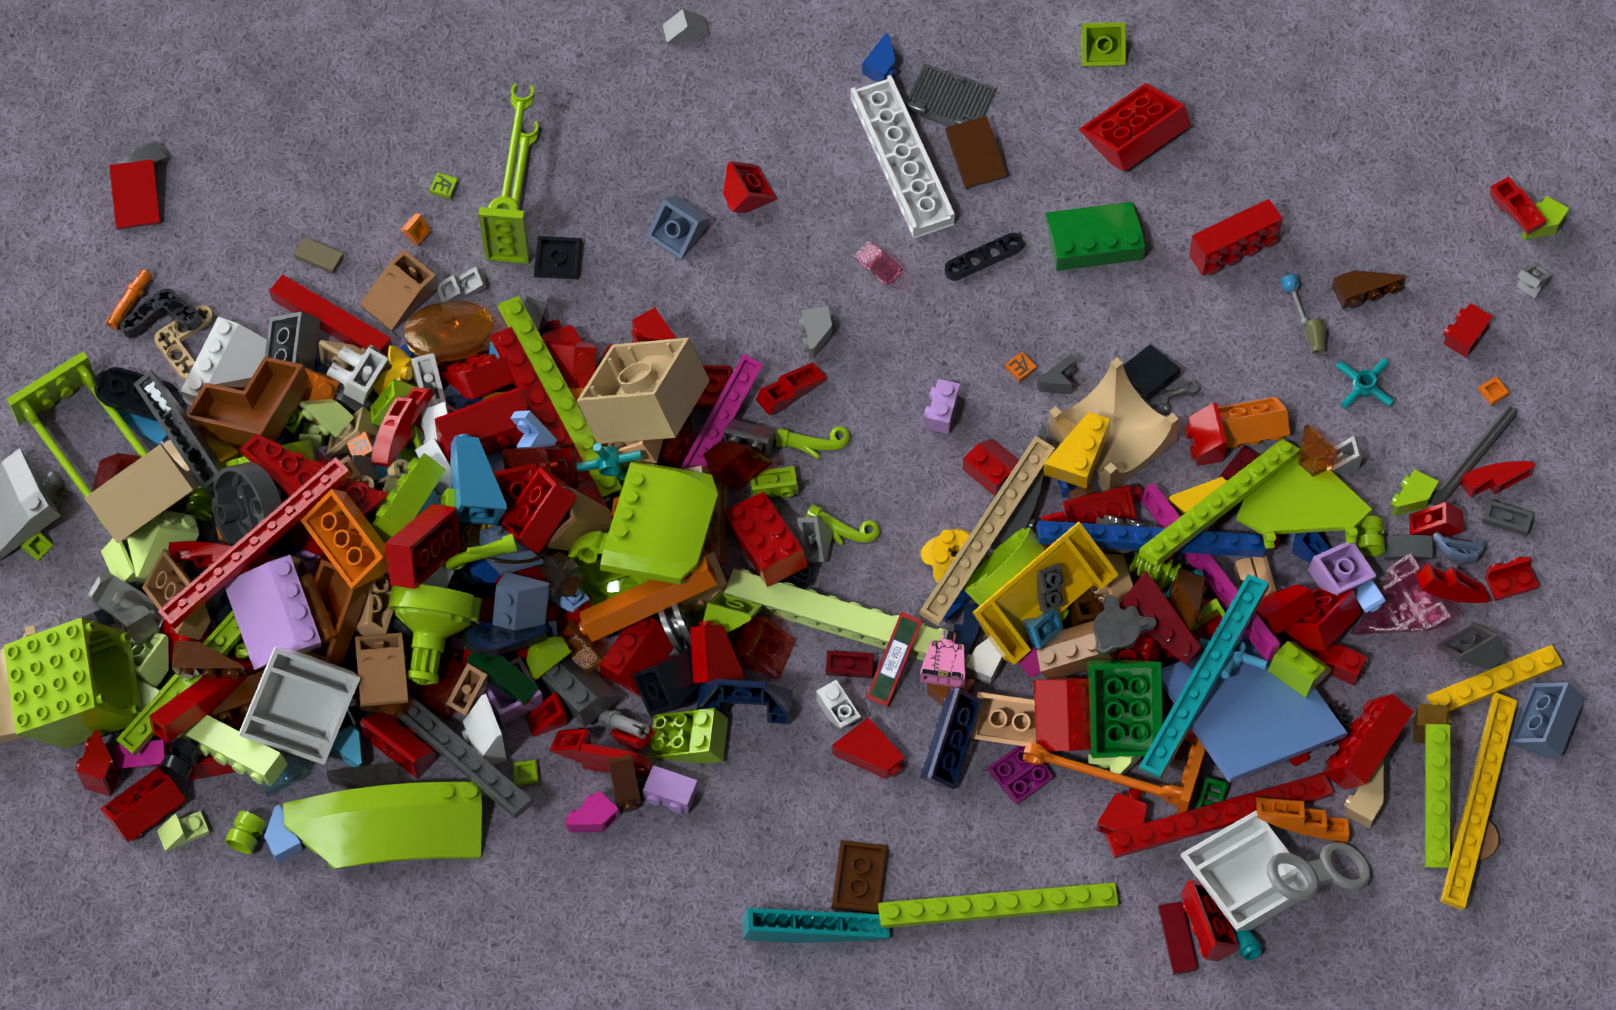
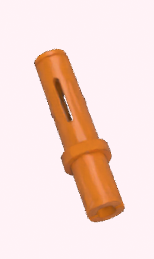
M141 269L135 280L127 286L125 295L105 322L107 326L118 330L121 321L128 315L138 297H142L144 294L143 290L153 278L150 272Z

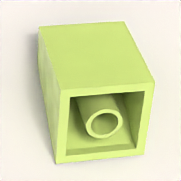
M164 510L137 529L128 538V545L137 578H148L163 549L169 552V542H196L199 531L195 515ZM187 561L177 562L182 570L184 569Z

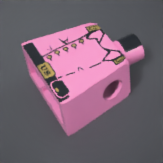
M944 631L941 641L932 640L930 642L920 672L921 683L964 688V645L955 643L956 634L954 632Z

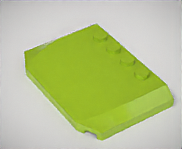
M632 461L603 548L600 570L681 585L689 573L693 574L698 569L718 501V492L712 474Z

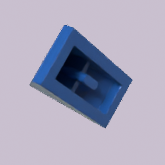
M1317 532L1299 533L1294 540L1292 553L1311 564L1314 556L1330 548Z

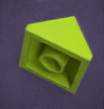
M1126 22L1082 23V66L1126 65Z

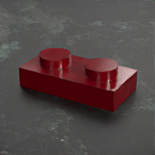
M1244 445L1218 478L1223 477L1228 481L1260 455Z
M827 650L826 675L872 678L874 654Z

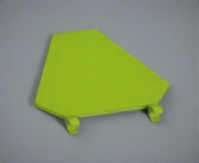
M1301 449L1299 456L1243 500L1236 521L1262 534L1266 549L1275 547V534L1345 530L1346 542L1354 544L1358 535L1356 527L1372 512V509L1309 449Z

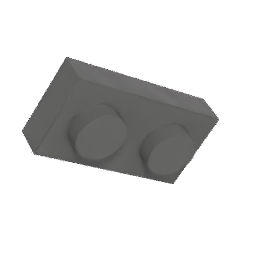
M1489 499L1482 523L1527 536L1533 512Z

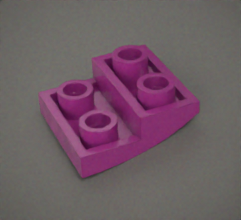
M1025 746L1015 747L986 768L988 773L1016 805L1054 778L1044 763L1035 765L1023 760Z

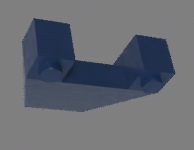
M716 679L699 685L697 710L715 708L722 713V703L767 706V723L791 724L793 690L767 682Z

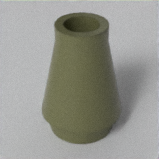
M1322 319L1307 321L1304 330L1312 348V353H1324L1326 351V325Z

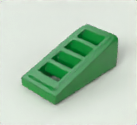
M1205 776L1195 809L1200 808L1202 804L1211 805L1215 803L1205 800L1204 795L1218 799L1217 803L1223 801L1228 783ZM1207 786L1221 790L1220 794L1207 791Z

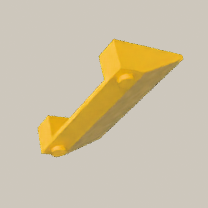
M1077 522L973 611L974 616L992 645L1002 658L1012 665H1015L1031 651L1026 644L1029 639L1022 620L1038 618L1044 613L1040 611L1038 601V571L1056 563H1059L1061 566L1065 584L1061 587L1065 605L1057 608L1058 614L1091 586L1102 590L1119 575L1080 522Z

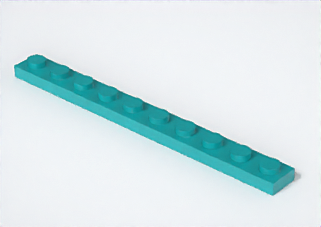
M1247 574L1139 766L1140 771L1160 780L1163 778L1269 589V582Z

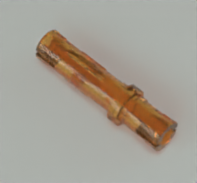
M306 574L299 581L312 611L314 623L320 630L323 642H332L338 637L331 622L332 616L325 608L313 575Z

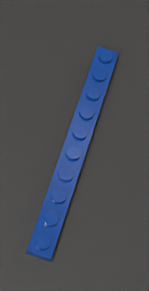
M1038 521L1036 529L1039 544L1052 545L1076 523ZM1081 523L1099 548L1140 550L1143 545L1165 529ZM1202 531L1176 552L1263 558L1265 547L1262 534Z

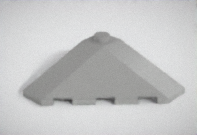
M20 448L1 461L0 560L61 516Z

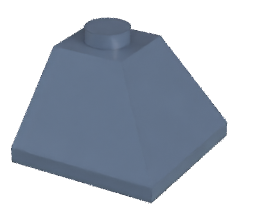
M493 525L487 529L480 530V546L500 540L502 536L509 535L510 533L502 525ZM516 541L518 552L511 554L503 553L491 556V558L516 561L534 558L538 554ZM542 558L522 564H504L486 560L500 575H504L505 572L511 573L543 564Z

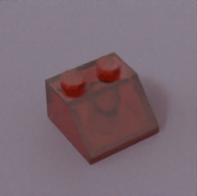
M720 441L703 454L711 474L736 490L741 489L772 465L771 460L745 444Z
M757 616L744 624L733 650L742 667L779 680L796 640L766 616Z

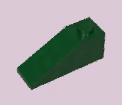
M471 653L466 659L467 663L474 665L489 675L488 682L524 706L527 705L539 689L537 684L502 655L488 657L486 653H480V655Z

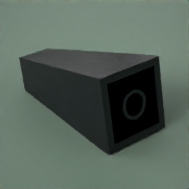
M691 645L680 652H676L631 674L650 717L678 708L701 684L693 683Z

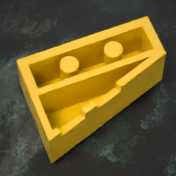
M1088 412L1044 462V475L1087 489L1110 432V418Z

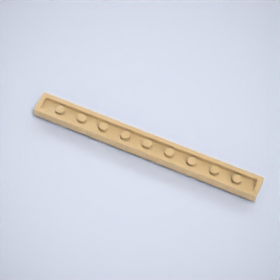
M1037 436L1034 437L919 612L921 616L939 626L1055 447Z

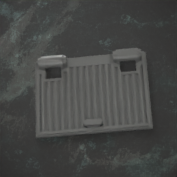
M923 64L905 106L908 113L914 111L920 113V117L946 126H953L967 122L963 118L974 120L984 117L997 88ZM917 101V102L923 103V104H925V105L923 106V105H920V104H917V103H914V102Z

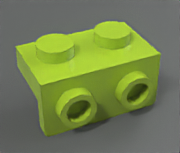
M794 466L749 472L752 496L763 491L768 499L773 497L789 498L798 494V482Z

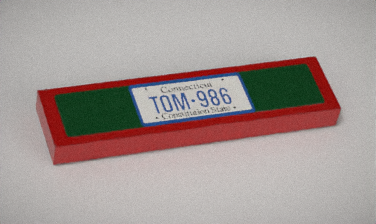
M904 612L900 613L867 693V699L888 707L923 620Z

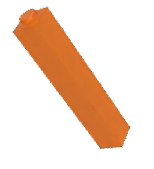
M703 555L701 556L698 569L693 574L689 573L681 585L652 579L581 611V622L578 623L583 635H588L590 640L594 642L718 585L715 571L706 556Z

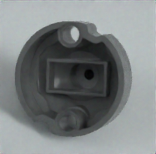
M245 462L225 467L218 472L214 479L212 489L215 494V500L212 501V510L216 525L228 546L235 545L289 498L274 484L269 474L256 463ZM279 538L278 540H276V541H275L270 547H268L266 550H270V549H272L273 547H275V546L277 545V543L279 542L280 538Z

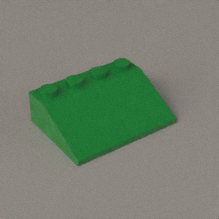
M1132 202L1045 213L1056 271L1144 260L1145 245L1142 230Z
M1120 659L1087 660L1091 742L1089 753L1091 757L1145 756L1162 727L1161 662Z

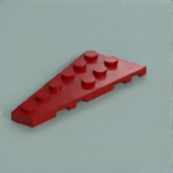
M258 434L240 448V453L250 462L261 466L269 474L274 484L288 497L326 466L318 461L313 462L304 458V455L298 452L293 453L282 448V445ZM348 478L336 488V490L347 492L365 518L383 503L388 496V493L382 490L377 491L369 487L368 484L362 481L361 483L351 478Z

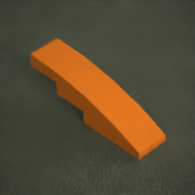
M1256 798L1258 819L1306 836L1348 842L1349 824L1346 818L1327 817L1326 810L1304 808V801Z

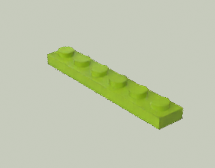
M1425 724V867L1449 868L1450 725Z

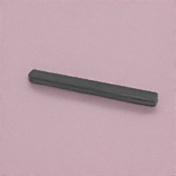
M1511 406L1504 409L1433 495L1431 504L1435 506L1446 502L1460 485L1463 475L1474 468L1516 417L1517 411Z

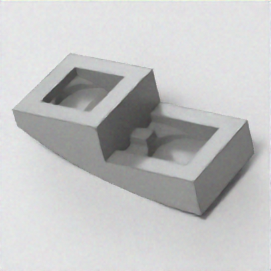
M474 267L459 277L452 275L438 283L437 291L442 304H447L474 295L487 288L481 269Z

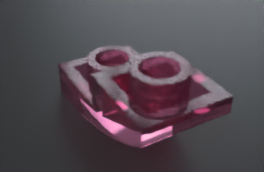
M870 241L854 255L859 263L871 270L876 278L887 285L903 270L890 256Z

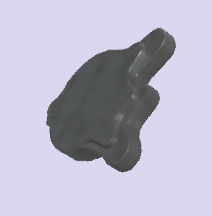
M1107 595L1104 598V610L1097 615L1093 624L1096 652L1100 655H1107L1111 652H1116V649H1130L1136 644L1143 633L1155 629L1156 620L1152 617L1140 616L1134 606H1129L1125 610L1120 609L1117 598L1114 595Z

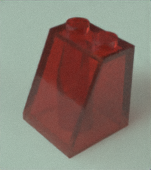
M574 442L503 449L505 469L536 463L537 470L541 467L561 478L567 486L573 489L579 488Z
M441 655L437 674L440 676L439 683L419 685L406 678L407 692L425 708L448 721L456 710L446 703L466 665Z

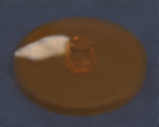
M456 300L438 302L421 308L407 320L404 327L407 347L418 356L434 353L436 361H453L472 356L483 350L490 343L491 335L494 334L493 318L485 308L475 303Z

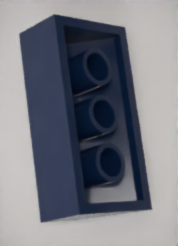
M958 687L948 689L947 695L943 700L940 717L936 722L933 739L929 744L926 761L922 766L921 779L934 785L955 790L983 703L982 699Z

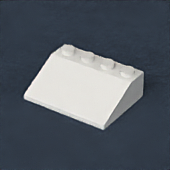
M218 317L181 389L184 403L192 405L205 382L219 384L251 378L265 356L267 339L238 323Z

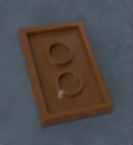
M987 116L945 128V133L965 189L1007 178V173Z
M840 841L831 909L879 914L878 903L881 902L888 846Z

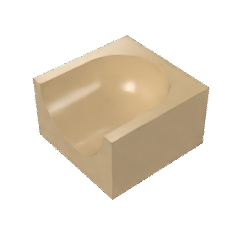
M690 338L614 344L610 347L577 399V403L597 443L676 438L710 380Z
M169 440L162 445L161 443L84 499L116 543H119L201 485L171 440Z

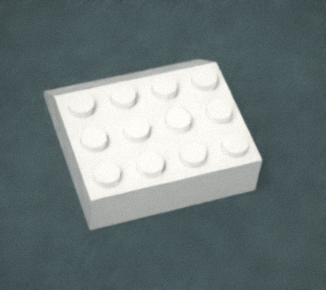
M274 647L238 735L325 765L360 677L351 670L292 649Z
M1257 811L1252 812L1180 855L1236 931L1252 930L1299 902L1288 899L1280 894L1269 880L1267 864L1271 857L1278 853H1289V851L1267 822L1257 818ZM1290 864L1278 865V873L1285 884L1298 891H1304L1308 888L1307 880L1299 869Z

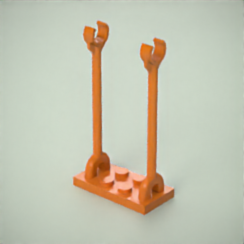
M1190 728L1184 740L1192 743L1180 787L1175 785L1161 787L1050 754L1043 746L1033 742L1026 743L1023 760L1035 765L1051 763L1158 795L1166 803L1177 806V814L1189 809L1206 749Z

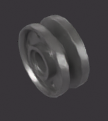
M682 602L672 606L673 613L668 608L658 612L665 633L672 646L678 652L685 649L683 638L691 645L690 627H694Z

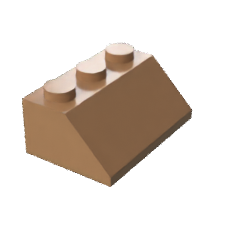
M1094 621L1061 630L1041 649L1036 650L1040 672L1048 679L1061 678L1087 670V660L1115 659L1114 652L1107 655H1100L1096 652L1095 635L1093 633Z

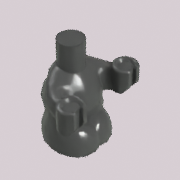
M48 471L41 483L57 510H59L63 502L59 500L56 494L66 484L61 476L55 472Z

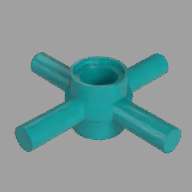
M1383 358L1371 371L1361 370L1359 373L1343 361H1339L1336 368L1353 380L1354 388L1340 403L1341 407L1347 410L1359 396L1368 397L1370 395L1376 397L1386 406L1391 407L1395 400L1377 388L1376 379L1389 366V361ZM1361 382H1366V383H1368L1369 385H1368V386L1362 385Z
M595 443L593 450L599 457L595 460L576 463L575 467L577 472L599 468L601 475H615L618 479H623L626 474L620 465L643 459V452L638 450L619 454V449L616 447H603L600 443Z

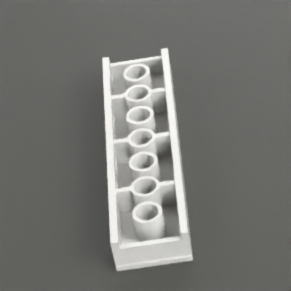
M889 75L886 80L859 89L851 88L850 99L913 239L955 225L954 211L892 76Z

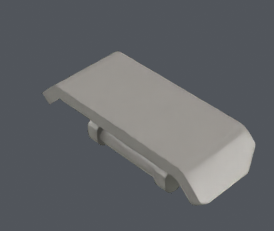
M108 571L98 576L88 593V598L109 614L113 610L143 605L149 611L153 610L159 618L157 625L159 629L164 618L158 613L159 609L152 600Z

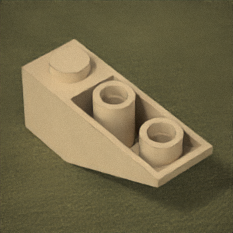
M1384 758L1367 784L1355 787L1358 789L1355 795L1350 794L1344 804V807L1347 808L1345 816L1369 829L1383 805Z

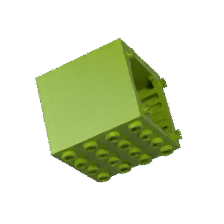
M81 617L3 645L16 735L67 748L87 741L88 737H92L94 730L99 731L100 735L103 736L126 728L141 712L130 633Z

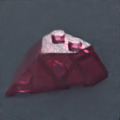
M1409 553L1390 565L1387 570L1388 575L1383 584H1379L1377 587L1385 602L1376 611H1368L1367 613L1363 611L1361 621L1358 626H1354L1351 634L1432 631L1451 620L1452 617L1439 597L1421 590L1416 577L1421 568L1412 554Z

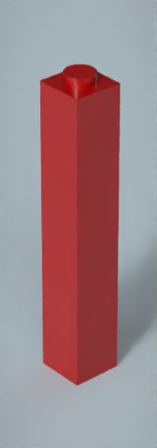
M282 274L269 290L272 301L292 313L302 311L320 319V329L343 343L355 345L360 349L364 348L366 350L369 345H372L388 356L389 345L392 346L389 336Z
M235 655L231 656L230 659L243 666L247 676H239L237 679H230L225 676H216L214 679L202 677L149 715L152 733L167 743L171 742L215 710L249 675L263 671L266 667L254 671L250 658L239 659Z

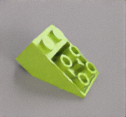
M715 708L654 715L652 728L656 733L650 741L648 758L704 764L723 762L728 718Z

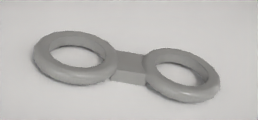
M1331 842L1323 847L1319 860L1306 862L1301 857L1291 853H1278L1272 856L1267 864V875L1274 888L1286 898L1293 901H1308L1314 898L1318 891V886L1330 884L1331 882L1346 890H1360L1366 887L1370 880V868L1367 860L1358 850L1342 842ZM1341 853L1352 859L1359 869L1360 878L1350 880L1340 875L1331 863V854ZM1290 864L1299 869L1307 880L1308 888L1304 891H1298L1285 884L1278 873V865Z

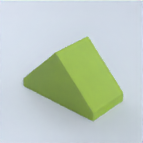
M547 637L544 641L529 646L525 666L532 678L537 680L572 651L563 637Z

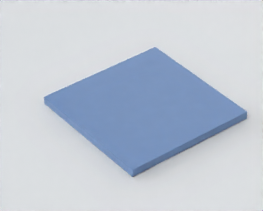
M1274 635L1280 643L1279 650L1284 644L1277 635ZM1244 637L1242 641L1246 646L1245 653L1264 659L1248 637ZM1272 660L1267 662L1265 670L1241 662L1238 668L1231 670L1227 679L1219 676L1191 726V729L1229 783L1346 737V730L1318 691L1314 689L1306 698L1268 672ZM1181 661L1161 668L1162 687L1174 704L1194 668L1190 669Z

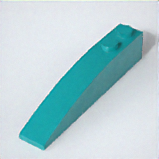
M748 908L742 917L743 940L815 943L873 941L890 938L889 928H880L879 914Z

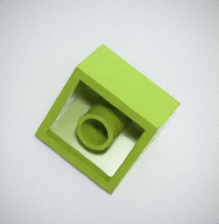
M718 592L707 603L703 621H713V625H723L727 634L750 621L762 609V604Z
M1287 641L1275 653L1268 672L1306 698L1331 672L1332 668L1296 642Z

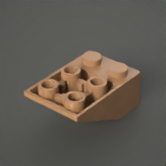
M404 249L387 265L360 303V306L390 331H393L438 289L437 277Z
M402 633L355 637L358 676L360 677L361 707L408 703Z

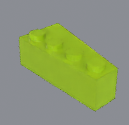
M425 453L419 459L414 457L406 467L409 471L407 474L403 473L396 483L398 487L389 493L386 498V504L380 507L376 513V518L371 523V526L385 544L415 519L446 471L444 467Z

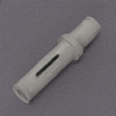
M607 709L596 718L597 721L606 723L612 729L618 728L641 739H644L646 737L645 734H648L650 731L647 724L623 716L618 710L611 711Z

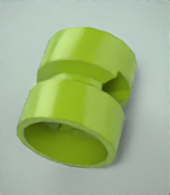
M1367 516L1356 527L1358 535L1355 544L1364 557H1377L1385 552L1384 522L1380 517Z
M239 811L233 822L235 828L229 830L224 842L236 851L251 855L258 843L256 838L261 837L266 827V822L250 812Z

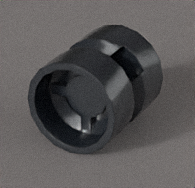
M177 737L169 748L170 754L164 756L159 768L169 777L177 781L186 782L192 772L191 765H196L202 755V751L192 742Z

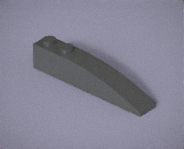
M150 370L136 381L134 386L203 490L214 494L212 489L213 482L218 472L224 468L183 408L157 375Z
M1042 425L1037 437L1047 442V426ZM1044 466L992 543V548L996 549L1007 538L1022 528L1027 529L1029 527L1033 530L1036 519L1033 517L1040 499L1044 480Z

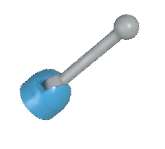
M1296 274L1287 275L1280 280L1284 291L1292 293L1301 316L1300 323L1306 326V322L1309 319L1305 317L1296 293L1299 288L1298 277Z

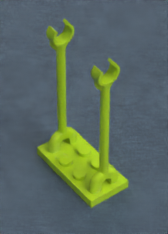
M515 83L511 88L510 101L516 111L502 196L493 199L489 203L488 208L480 207L478 216L485 260L529 264L530 252L525 213L520 211L519 205L528 149L537 140L539 126L538 122L535 121V130L532 133L524 134L521 132L524 112L533 104L535 93L534 87L531 84L529 96L525 98L517 97L515 93L518 91V87ZM519 145H520V151H519V157H518V163H517V169H516V175H515V181H514L513 194H512V198H511L510 196H511V190H512V184H513V178H514V171H515V165H516L518 147H519Z
M82 351L6 400L16 422L20 425L27 420L34 427L81 493L86 497L92 493L91 489L36 415L42 410L47 411L51 409L58 400L70 397L73 391L82 385H85L97 398L94 392L95 375L88 356ZM97 398L138 455L143 457L147 454V450L118 411L106 406Z

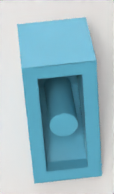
M352 725L338 732L330 751L359 773H362L364 766L360 730L356 725Z

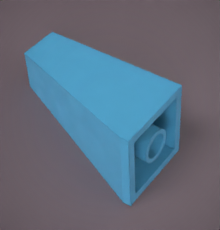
M469 434L455 436L451 443V489H455L458 522L496 525L506 511L507 505L478 437H471Z

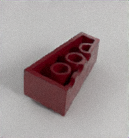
M1145 571L1120 601L1119 607L1125 610L1129 606H1134L1140 616L1154 618L1156 620V627L1147 633L1186 666L1193 669L1205 648L1193 631L1186 626L1155 578Z

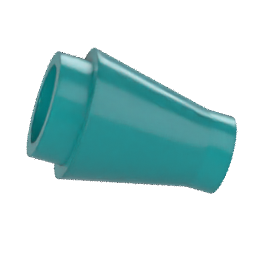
M1234 928L1240 946V956L1245 960H1253L1259 957L1262 953V945L1252 931H1236Z

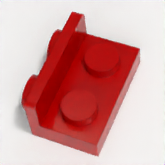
M1517 557L1509 563H1496L1487 569L1485 579L1494 601L1538 589L1539 585L1531 568V557Z

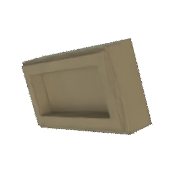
M306 237L302 239L293 254L294 258L332 274L344 257L343 253Z

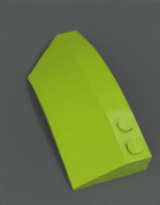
M423 782L381 785L337 791L283 803L284 827L302 839V843L316 855L319 854L328 862L327 865L334 871L338 868L394 861L481 858V789L473 782Z

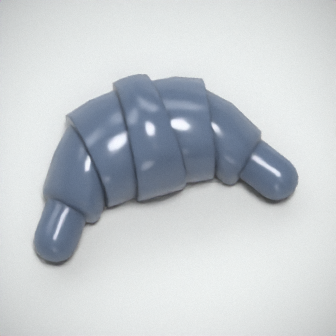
M1439 532L1433 534L1434 541L1439 544L1438 547L1445 554L1446 559L1453 561L1457 565L1476 562L1487 545L1483 539L1478 542H1467L1444 537Z

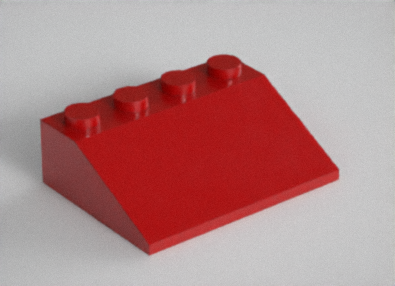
M1145 83L1079 128V131L1111 165L1125 172L1175 136L1181 134L1191 126L1184 104Z

